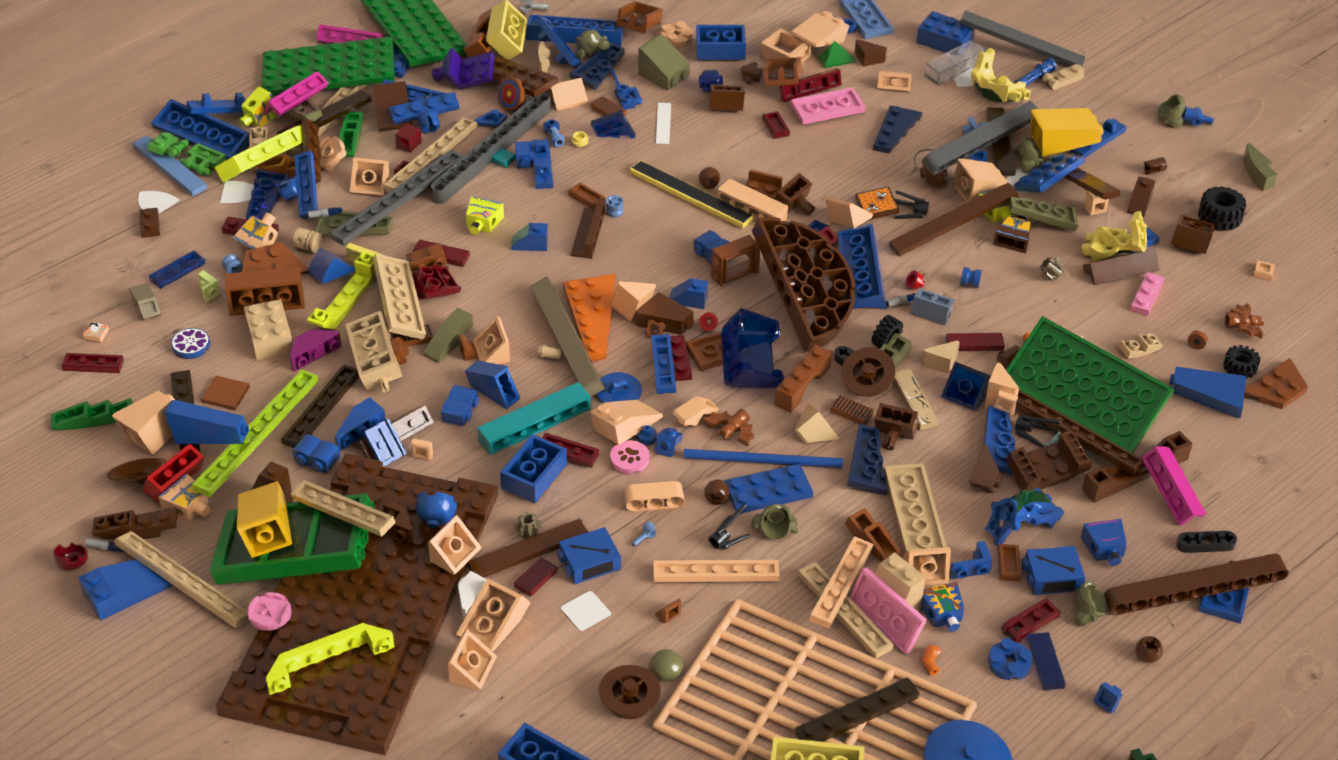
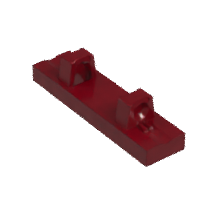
M835 68L799 79V84L779 85L781 101L786 102L842 85L840 69Z

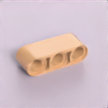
M677 481L632 484L624 490L626 507L630 511L674 509L681 507L685 502L682 484Z

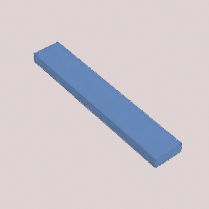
M148 135L133 142L136 150L192 196L207 189L205 182L174 157H170L168 154L162 156L148 151V143L152 141Z

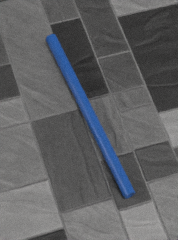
M684 449L685 459L784 465L801 464V466L842 468L843 458Z

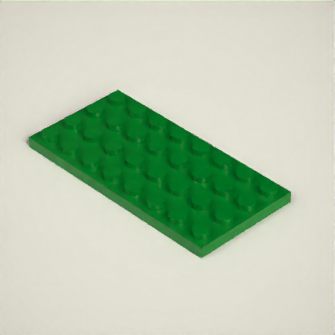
M361 0L363 6L385 35L393 37L395 48L410 67L444 60L450 48H454L459 56L466 55L464 48L467 43L432 0Z
M393 37L263 52L261 88L270 92L272 96H276L317 71L329 83L323 90L383 83L384 79L395 81Z
M1044 316L1040 318L1006 370L1019 387V390L1131 453H1134L1174 392V389Z

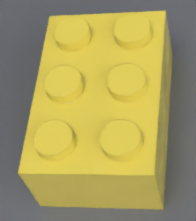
M508 0L492 7L486 37L487 43L505 59L510 60L519 55L523 49L527 19Z

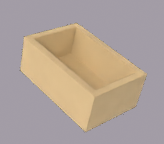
M281 299L245 306V317L256 361L290 354L293 342Z

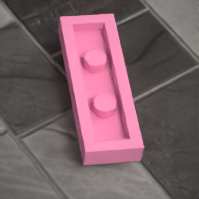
M1147 272L1130 311L1148 316L1165 277Z

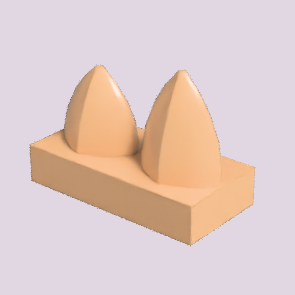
M879 71L877 88L910 91L912 73Z

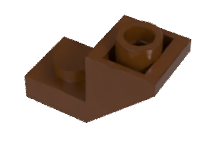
M387 499L383 504V511L394 517L395 523L392 526L393 536L398 540L412 544L414 541L412 525L405 506Z

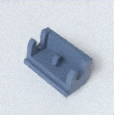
M919 289L913 299L911 314L946 325L948 317L951 316L955 300Z

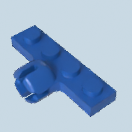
M455 92L392 106L389 109L394 125L417 120L421 131L430 133L428 127L431 126L433 132L440 128L438 115L458 110L459 103Z
M311 151L294 156L295 177L282 181L279 185L281 196L286 201L298 198L299 216L302 219L308 218V211L318 210L314 156Z

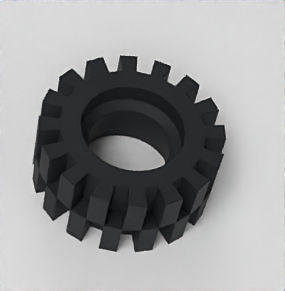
M891 315L884 316L883 320L879 321L880 324L876 325L871 342L879 348L883 344L887 345L895 333L899 335L902 333L903 322Z
M1234 345L1233 348L1230 347L1226 352L1223 368L1227 370L1228 374L1246 376V379H1248V376L1252 378L1253 375H1256L1261 358L1258 356L1259 353H1254L1255 349L1252 348L1250 350L1249 346L1243 348V345H1239V347Z

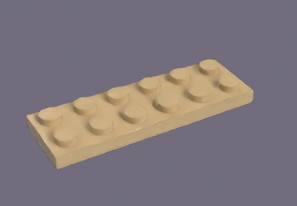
M375 253L373 262L388 331L423 340L426 336V331L409 261Z
M924 463L884 466L886 482L904 552L906 553L908 550L947 547Z

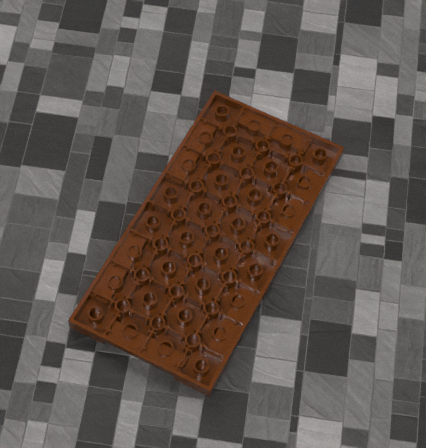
M345 453L330 482V491L342 496L368 493L370 500L374 502L375 509L383 513V504L387 499L405 506L412 525L414 541L411 544L398 540L393 536L392 527L383 536L368 531V543L364 549L365 558L362 560L360 569L282 577L274 593L284 595L288 599L292 611L290 619L285 625L275 630L258 629L238 670L233 671L216 704L218 716L386 755L457 592L458 583L468 566L466 563L456 574H451L430 561L428 541L445 525H439L438 528H430L427 526V523L421 521L415 510L416 497L418 493L425 491L426 495L435 496L436 492H441L453 496L454 502L458 501L455 516L457 515L478 542L498 497L497 485L458 478L457 482L383 467V461ZM332 515L321 516L311 555L347 551L353 524ZM308 534L303 542H299L292 557L303 556ZM362 623L389 630L393 634L394 648L386 652L374 655L368 643L363 644L360 647L347 650L339 655L321 660L318 663L302 667L297 671L289 672L290 688L271 695L268 692L266 677L279 654Z

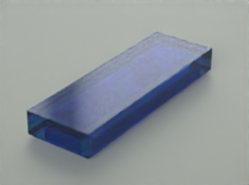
M194 250L150 274L149 279L161 289L206 264L205 259Z
M1049 632L1028 634L1027 640L1043 690L1065 688L1066 683Z

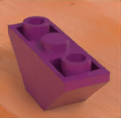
M311 329L295 337L290 353L292 371L294 372L342 347L340 333L338 331Z

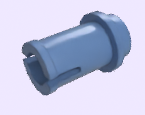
M551 127V132L548 130V135L552 139L551 142L554 146L561 147L565 141L564 136L559 133L556 127Z

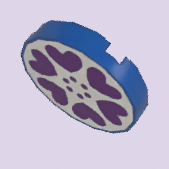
M187 328L174 335L171 346L174 354L177 356L181 355L182 358L191 359L203 355L204 351L209 349L210 339L208 334L202 329Z

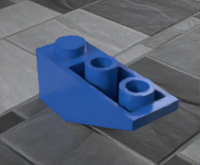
M370 397L354 406L335 435V442L339 450L341 451L363 438L362 432L384 421V409Z

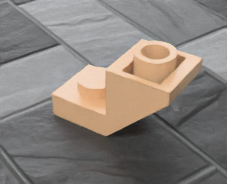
M695 396L675 409L672 414L684 426H697L703 415L707 416L712 414V412L717 414L719 408L709 399Z

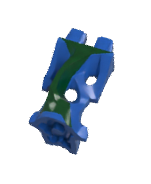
M1040 488L1022 490L1011 498H1004L998 502L991 503L992 514L985 530L993 535L994 544L998 546V544L1004 543L1012 530L1018 531L1020 529L1021 522H1031L1033 525L1043 523V525L1053 528L1055 523L1064 515V511L1061 507H1057L1052 502L1049 494H1045ZM1001 520L1004 521V524H1003L1002 527L1000 526V521H1001Z

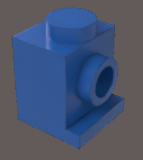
M532 141L515 142L517 169L531 168L530 161H533Z

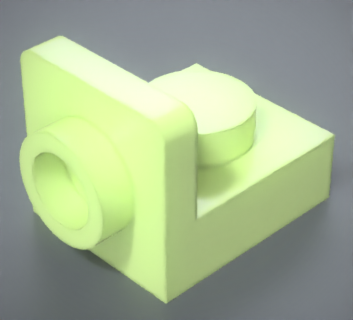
M204 270L198 273L199 286L205 302H209L221 294L217 279Z

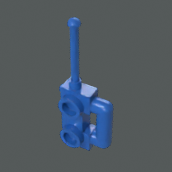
M611 70V74L617 84L614 93H616L621 107L625 110L636 108V105L642 103L638 89L620 84L615 74L616 71Z

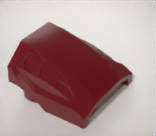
M422 266L419 270H413L412 272L418 299L456 294L461 291V287L458 286L452 277L448 266Z

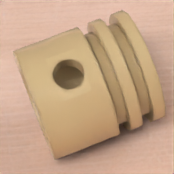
M302 227L296 230L293 237V246L295 248L312 253H317L322 244L321 233Z

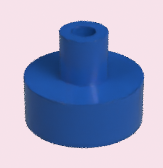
M649 425L643 426V430L637 433V441L645 446L656 442L657 432Z

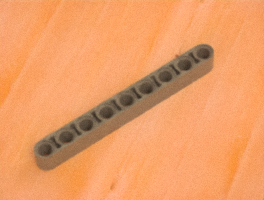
M547 276L531 285L578 382L592 397L604 390L605 387L553 284Z

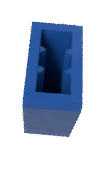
M477 360L464 370L471 387L503 408L508 409L520 399L508 366Z

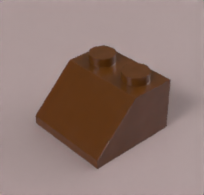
M1180 214L1171 244H1174L1179 249H1190L1195 254H1206L1215 224Z

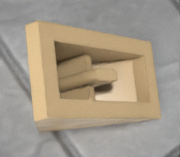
M959 341L924 349L922 364L949 373L958 356Z

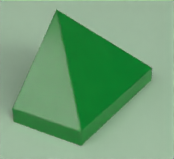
M836 41L818 59L825 69L855 62L850 52Z

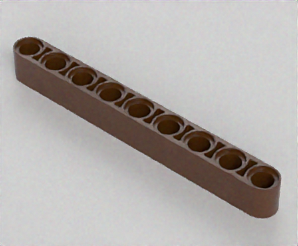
M1275 553L1112 587L1105 591L1104 596L1113 615H1121L1281 581L1288 576L1289 571L1281 556Z

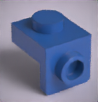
M664 428L657 434L654 452L672 457L675 446L682 440L683 433L677 432L674 428Z

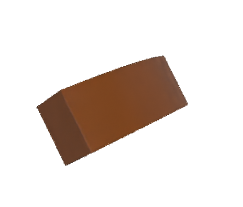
M287 154L275 156L253 167L252 172L265 177L288 180L296 175L295 159H290Z
M865 508L848 517L845 525L855 537L873 544L870 553L877 559L884 561L894 552L898 556L903 554L880 521L875 522Z

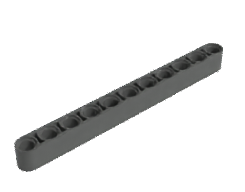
M543 92L537 97H532L431 184L432 201L436 204L447 202L492 163V156L501 148L507 150L550 112V95Z
M1028 101L930 152L921 162L932 175H935L956 164L958 159H965L1031 124V110L1038 108L1032 101Z

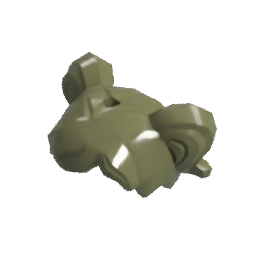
M596 30L584 31L581 37H577L575 41L577 46L575 51L576 57L581 60L586 54L595 53L599 49L602 51L607 50L610 47L609 41L606 40L607 37H601Z
M1171 95V98H1168L1159 106L1158 115L1165 120L1164 124L1168 123L1172 128H1179L1182 125L1185 100L1181 95Z
M1026 137L1015 147L1014 152L1019 154L1022 160L1020 162L1022 171L1028 172L1038 167L1043 162L1038 148L1032 145V139Z
M768 505L764 508L762 514H756L751 521L754 528L762 530V533L770 539H782L788 536L790 532L794 534L798 532L796 528L798 525L797 520L785 505Z
M1084 582L1074 591L1078 608L1074 614V620L1078 626H1085L1090 622H1096V617L1106 614L1105 596L1095 588L1096 584L1091 582Z

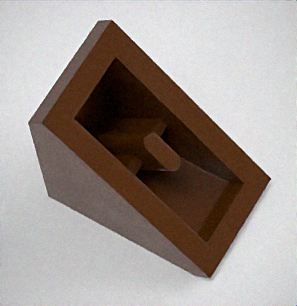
M856 39L854 54L863 67L886 61L887 47Z

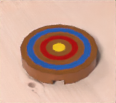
M516 77L504 78L498 87V100L505 110H517L524 102L525 89L522 88L521 80Z

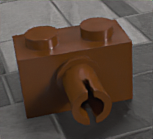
M710 84V109L717 112L722 110H729L730 112L743 111L744 86Z
M800 173L778 190L774 199L788 206L787 213L798 206L809 216L816 208L805 199L809 194L812 183Z
M884 403L879 404L874 418L875 428H878L879 432L887 433L882 447L887 450L889 446V450H894L898 436L913 440L919 424L917 411Z

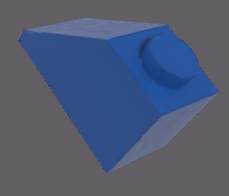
M548 223L527 224L513 235L511 250L547 251Z
M690 278L674 287L669 298L686 307L705 309L708 298V281Z

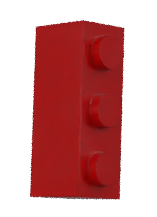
M191 444L187 445L146 478L143 491L159 503L158 496L184 475L188 474L191 477L201 469L204 456Z

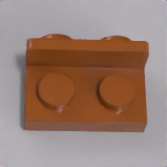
M750 169L745 186L775 199L777 191L782 188L783 178Z
M440 243L406 254L412 272L413 270H419L422 266H443L447 264L446 256Z

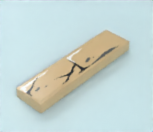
M911 369L895 372L894 382L909 410L918 412L919 429L924 430L938 427L939 421Z

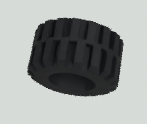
M1215 186L1212 189L1209 188L1203 193L1198 217L1202 221L1215 224L1214 228L1217 230H1233L1242 223L1247 204L1246 199L1237 190L1229 187Z

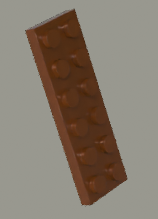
M496 55L494 57L491 81L500 85L504 78L516 77L521 80L525 94L537 97L559 83L557 76Z

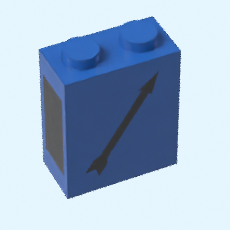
M605 527L559 541L558 559L560 563H564L566 575L568 578H572L574 584L621 570V555Z
M1075 546L1026 550L1025 558L1022 559L1023 571L1027 572V585L1031 587L1033 595L1074 592L1085 582V575Z

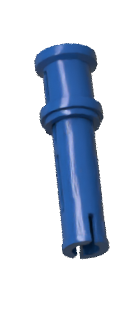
M1052 58L1045 59L1042 64H1037L1034 70L1014 81V84L1020 81L1026 83L1027 86L1036 79L1042 78L1046 73L1055 71L1057 68L1055 61Z

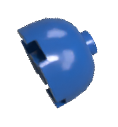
M425 491L418 493L415 510L419 519L427 523L428 527L438 528L439 525L447 524L455 516L458 501L454 502V497L445 493L436 492L434 496L426 495Z

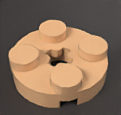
M683 21L665 24L661 27V34L674 47L687 46L693 38L692 29L686 26V23Z
M333 136V138L325 137L319 142L320 168L330 171L346 156L344 143L336 136Z

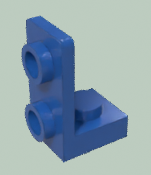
M985 541L977 542L972 560L951 564L949 574L951 579L990 573L993 559Z

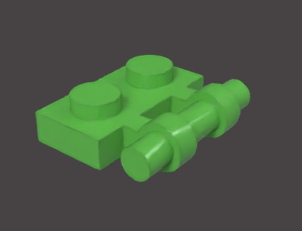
M162 132L148 143L147 150L162 156L168 154L170 157H176L181 151L187 149L189 141L187 139L178 141V137L173 136L171 133Z
M197 143L187 152L188 158H181L180 163L189 170L193 169L198 174L209 176L211 174L209 167L215 169L216 166L226 160V157L221 152Z

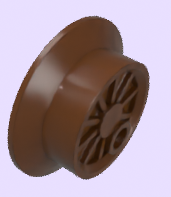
M862 348L854 351L846 358L841 373L845 386L851 392L859 396L871 397L883 393L891 386L896 371L894 362L887 353L877 348Z
M622 665L610 670L602 678L599 685V696L604 706L612 711L613 714L623 719H637L644 716L657 704L661 694V687L657 677L650 670L637 665Z

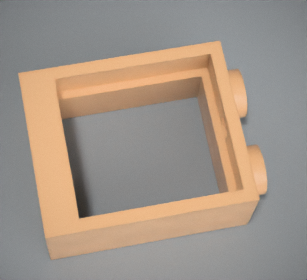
M781 28L760 44V56L767 60L801 57L802 63L811 56L810 44ZM781 43L793 49V51L787 53L776 46Z

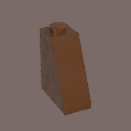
M660 292L635 311V325L638 327L647 328L648 321L654 320L657 323H665L664 332L682 335L685 331L691 329L694 324L692 310Z
M270 461L258 475L252 490L278 481L285 495L286 503L293 502L288 468Z

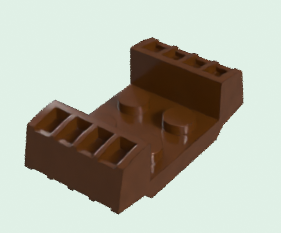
M1073 430L1061 433L1058 442L1026 453L1024 447L1010 452L1005 461L1022 490H1033L1037 487L1042 490L1073 479L1077 475L1091 469V461Z

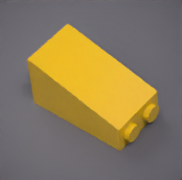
M1089 108L1031 110V137L1042 157L1101 142L1103 128L1098 124L1095 114H1092Z
M278 481L238 494L237 530L252 558L292 545L285 495Z

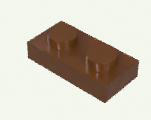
M158 207L140 209L142 238L160 236Z

